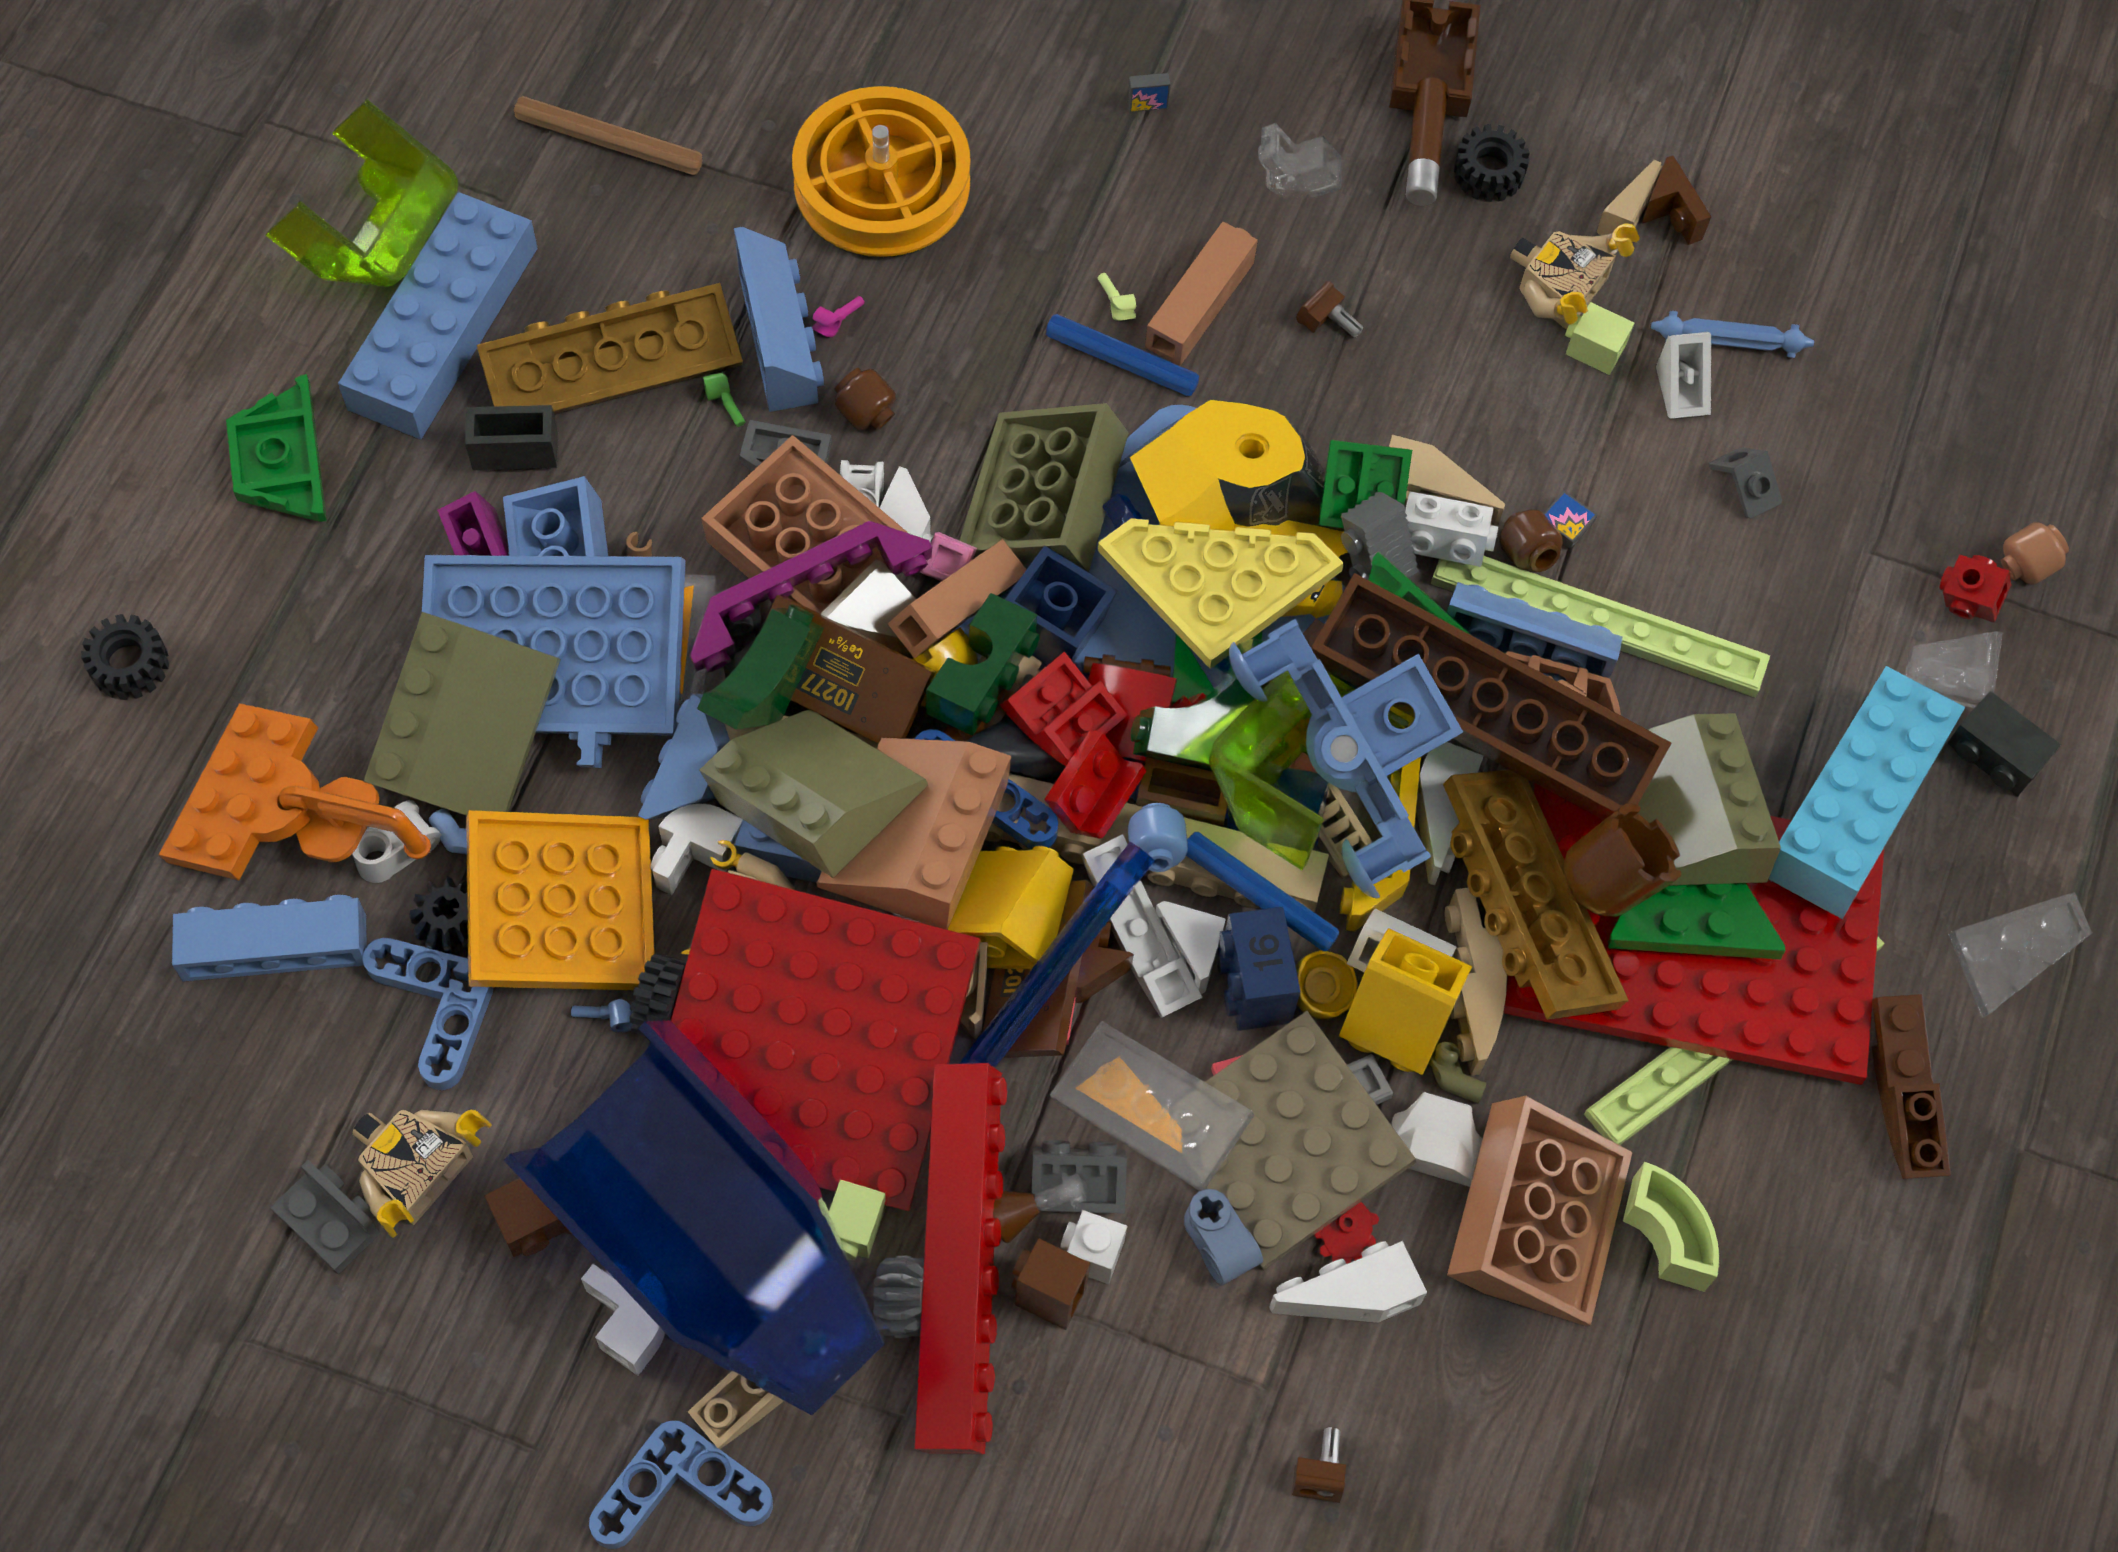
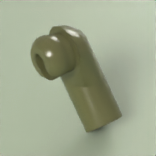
M1451 1042L1439 1043L1430 1059V1066L1439 1087L1446 1092L1479 1104L1486 1087V1082L1463 1074L1458 1061L1460 1051L1455 1044Z

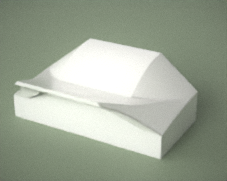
M1423 1092L1407 1110L1394 1114L1391 1122L1394 1130L1416 1158V1163L1408 1169L1470 1187L1483 1140L1476 1132L1472 1107Z

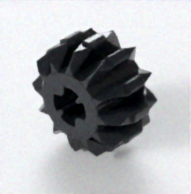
M447 876L443 887L437 888L436 884L429 881L427 888L430 894H415L414 902L418 908L410 910L409 913L411 923L416 925L413 929L416 939L420 941L426 940L427 948L437 950L443 945L445 953L453 954L455 945L461 944L463 949L468 950L466 879L455 887L453 879ZM451 913L454 917L448 920L444 915Z

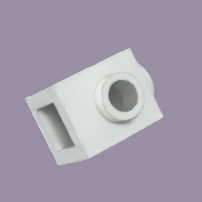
M1082 1210L1077 1224L1069 1221L1060 1249L1066 1250L1068 1253L1091 1263L1089 1278L1109 1284L1125 1241L1127 1225Z

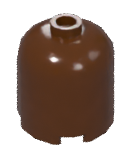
M1626 803L1572 845L1566 854L1563 868L1571 898L1577 904L1584 906L1599 916L1617 917L1666 888L1681 876V871L1676 870L1674 860L1680 857V853L1671 835L1658 819L1649 823L1641 815L1637 814L1641 807L1636 804Z

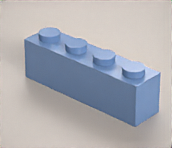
M333 895L327 897L325 901L317 902L287 899L281 901L279 905L260 906L255 903H241L235 905L233 909L214 910L209 907H194L189 909L187 913L173 914L172 966L182 981L364 966L362 958L363 952L367 947L366 913L359 898H352L347 895Z

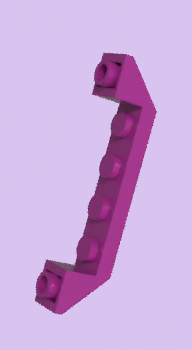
M867 521L710 597L690 655L692 665L696 672L706 668L707 672H713L730 663L731 659L729 656L735 654L736 650L734 642L723 623L728 618H730L731 622L742 620L755 611L753 606L768 599L771 603H774L777 595L789 597L795 591L793 587L809 580L810 584L818 583L834 573L832 568L846 561L850 565L862 562L873 554L872 549L875 547L878 548L887 567L895 576L902 572L904 576L913 575L928 565L926 560L931 559L933 547L927 539Z

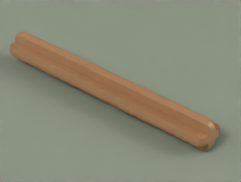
M519 97L514 107L515 117L518 120L675 170L697 175L702 166V154L698 151L528 97Z

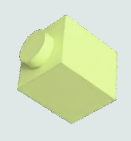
M1590 302L1587 306L1588 312L1582 316L1577 314L1578 320L1574 324L1569 325L1566 330L1565 336L1570 338L1566 355L1610 375L1627 345L1635 323Z
M840 1179L822 1230L823 1244L829 1246V1251L832 1254L849 1260H855L857 1255L869 1258L886 1208L885 1193Z

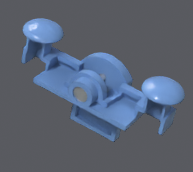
M1296 619L1267 635L1268 640L1241 654L1236 643L1232 642L1229 649L1232 669L1242 687L1255 699L1267 701L1260 686L1288 671L1312 713L1306 733V748L1312 766L1328 783L1346 791L1356 792L1382 836L1356 852L1347 838L1342 844L1343 861L1353 882L1369 897L1381 898L1373 884L1400 869L1404 873L1431 857L1408 819L1409 815L1388 780L1387 775L1463 733L1420 655H1415L1341 697L1320 659L1317 660ZM1398 702L1407 703L1414 711V720L1405 729L1395 728L1388 719L1390 707Z

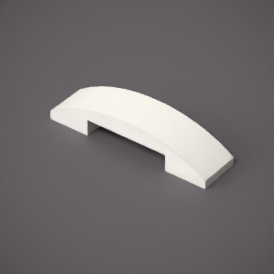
M1123 834L1081 854L1090 881L1095 887L1094 891L1100 905H1105L1104 915L1107 921L1111 922V930L1121 950L1134 954L1132 971L1159 1016L1164 1017L1202 998L1183 957L1178 958L1139 878L1142 876V873L1137 863L1131 858L1129 846Z

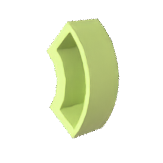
M1644 1162L1632 1179L1623 1221L1639 1229L1653 1244L1659 1260L1660 1279L1705 1292L1717 1278L1719 1268L1718 1241L1711 1219L1702 1203L1684 1183L1669 1172Z

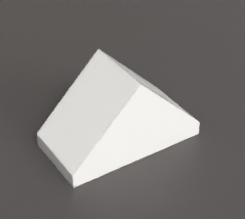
M1702 332L1668 336L1656 365L1668 417L1681 418L1711 415V333Z
M1163 901L1156 905V913L1178 958L1183 957L1200 994L1206 991L1217 948L1220 945V931L1224 930L1226 919Z

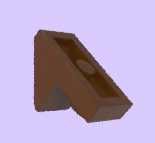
M1674 155L1667 157L1642 223H1647L1670 214L1674 229L1677 232H1681L1688 245L1703 240L1711 215Z
M1091 904L1075 992V1003L1084 1002L1132 969L1133 953L1108 949L1111 922L1103 921L1105 905Z

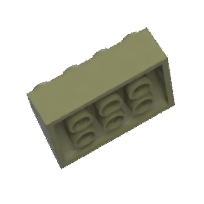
M1108 404L1035 409L998 414L959 540L977 548L973 559L1003 539L1026 569L1045 545L1089 573L1129 434Z
M422 612L364 782L463 815H467L469 810L508 812L561 659Z
M810 709L731 739L699 769L720 805L832 878L928 786L926 779Z
M1736 713L1693 714L1647 729L1672 743L1638 803L1641 809L1637 813L1649 823L1658 819L1671 835L1679 850L1680 857L1674 860L1676 870L1681 871V876L1670 885L1767 882L1781 846Z

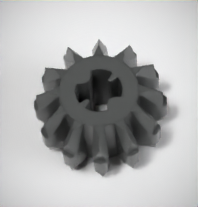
M896 1256V1258H885L883 1263H880L878 1266L877 1277L874 1279V1294L872 1296L874 1299L873 1313L876 1316V1326L879 1331H882L884 1336H895V1338L920 1336L924 1275L923 1258Z

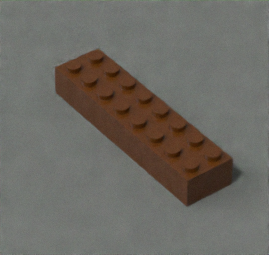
M1356 573L1353 574L1311 647L1317 660L1320 659L1325 670L1358 688L1419 654L1463 730V733L1453 738L1454 740L1602 820H1605L1626 803L1638 805L1672 744L1670 741ZM1398 702L1392 705L1414 717V711L1407 703Z

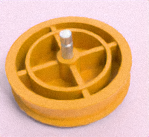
M887 86L866 87L848 91L828 100L817 108L804 122L795 139L792 153V169L794 174V193L799 210L817 234L839 248L856 254L877 257L897 256L915 252L943 237L952 229L964 212L970 193V149L968 141L956 119L943 106L927 96L911 90Z

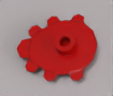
M1362 1202L1358 1203L1314 1235L1316 1238H1322L1325 1243L1320 1247V1254L1324 1257L1332 1254V1262L1344 1259L1346 1264L1351 1263L1352 1258L1354 1261L1363 1258L1361 1255L1363 1248L1376 1244V1238L1371 1234L1373 1231L1372 1225H1376L1379 1222L1378 1215L1371 1213Z

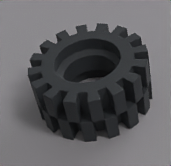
M1485 124L1482 132L1477 126L1472 129L1470 135L1466 133L1463 136L1462 143L1460 142L1454 172H1456L1455 180L1457 184L1463 182L1461 189L1465 193L1472 189L1473 198L1478 200L1480 194L1486 195L1485 202H1492L1494 195H1497L1498 201L1506 199L1507 193L1512 197L1516 194L1517 189L1521 188L1528 168L1530 152L1529 148H1524L1526 142L1522 137L1515 140L1517 132L1511 129L1506 134L1503 133L1505 126L1498 125L1497 131H1492L1491 124ZM1484 156L1495 157L1501 160L1506 165V168L1491 170L1483 167L1477 159Z
M123 614L115 615L116 623L111 624L109 619L106 618L101 621L104 629L100 631L94 626L89 631L93 640L84 638L82 645L86 651H81V659L95 686L100 691L103 689L106 696L113 698L115 693H117L120 700H128V692H132L137 699L143 697L140 689L146 687L150 693L156 689L153 682L154 679L163 682L166 676L162 669H169V661L167 659L169 654L156 628H153L149 621L144 619L141 622L138 616L130 615L129 622H127ZM125 646H137L142 650L141 657L133 665L122 669H115L110 666V657L118 649Z
M657 953L651 956L650 961L646 962L644 965L645 972H641L638 978L639 986L634 989L635 1001L631 1002L630 1010L633 1011L630 1016L631 1030L634 1033L666 1041L687 961Z

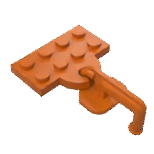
M239 703L164 843L159 856L169 864L240 880L259 842H276L291 837L295 833L297 834L302 851L308 857L328 862H339L348 858L356 850L367 827L393 832L404 844V851L407 856L413 859L427 856L431 849V842L401 810L379 805L378 791L370 783L341 777L321 788L319 787L317 778L302 762L318 730V726L310 718Z

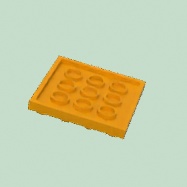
M469 810L466 817L469 987L634 990L635 987H638L640 983L638 980L641 972H645L644 965L654 955L649 819L624 816Z

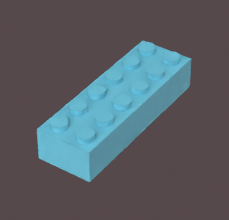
M1886 666L1779 841L1781 849L1769 880L1843 919L1949 738L1965 707Z

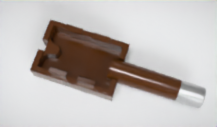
M1402 0L1389 107L1414 111L1406 198L1415 205H1429L1437 198L1445 115L1468 116L1472 100L1481 5L1449 1L1447 10L1433 8L1434 0Z

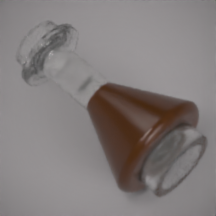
M1067 1172L1063 1173V1184L1035 1194L1003 1190L1001 1199H995L993 1218H998L1001 1224V1240L1005 1243H1010L1041 1211L1070 1202L1075 1210L1078 1209L1079 1203L1086 1201V1193L1078 1174L1069 1176Z

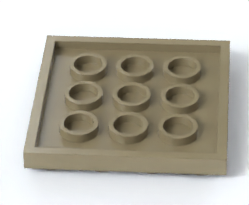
M1305 1011L1165 1110L1182 1129V1155L1206 1189H1215L1228 1198L1244 1227L1248 1229L1256 1240L1263 1256V1263L1260 1264L1263 1270L1416 1163L1414 1155L1308 1011Z

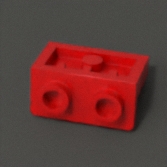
M1090 730L1044 800L1070 833L1101 839L1111 828L1122 808L1145 775L1146 769L1142 763L1124 760L1103 732Z

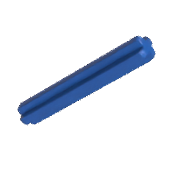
M1054 314L1047 324L1046 335L1075 349L1186 396H1191L1197 388L1199 375L1179 365L1058 314Z
M1194 832L1187 839L1188 850L1186 856L1260 908L1283 907L1287 927L1320 950L1327 951L1335 943L1339 930L1201 833Z

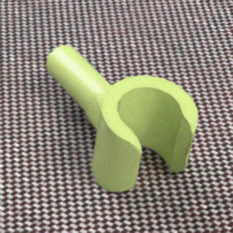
M1101 273L1098 276V280L1110 300L1112 318L1116 321L1135 319L1134 309L1136 308L1134 294L1120 296L1108 275Z

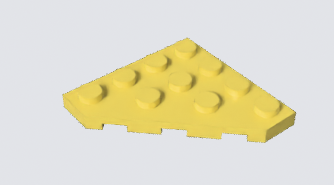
M1131 518L1098 542V552L1211 669L1229 656L1232 642L1238 645L1250 640L1342 572L1343 562L1316 534L1297 532L1296 536L1273 535L1271 530L1236 527L1235 531L1209 529L1210 525L1175 522L1174 526L1151 525L1149 520Z

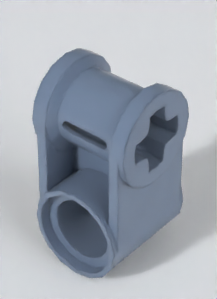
M1205 1189L1193 1196L1184 1215V1226L1201 1253L1208 1271L1219 1285L1223 1286L1263 1263V1256L1256 1240L1248 1229L1244 1227L1228 1198L1223 1193L1215 1189ZM1201 1209L1206 1214L1213 1211L1216 1214L1214 1221L1212 1222L1209 1217L1201 1220L1198 1216Z

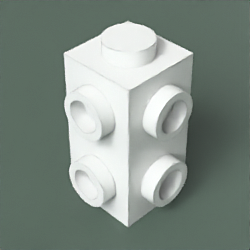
M1409 492L1405 513L1407 514L1406 519L1409 522L1407 524L1410 528L1409 533L1412 536L1410 538L1413 542L1412 547L1415 550L1413 553L1481 567L1485 550H1494L1498 526L1490 525L1493 508Z

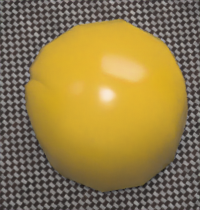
M1319 950L1306 955L1296 964L1295 967L1301 991L1297 1006L1303 1013L1308 1011L1313 1018L1330 1019L1350 1009L1357 992L1358 982L1354 967L1348 965V961L1342 955Z

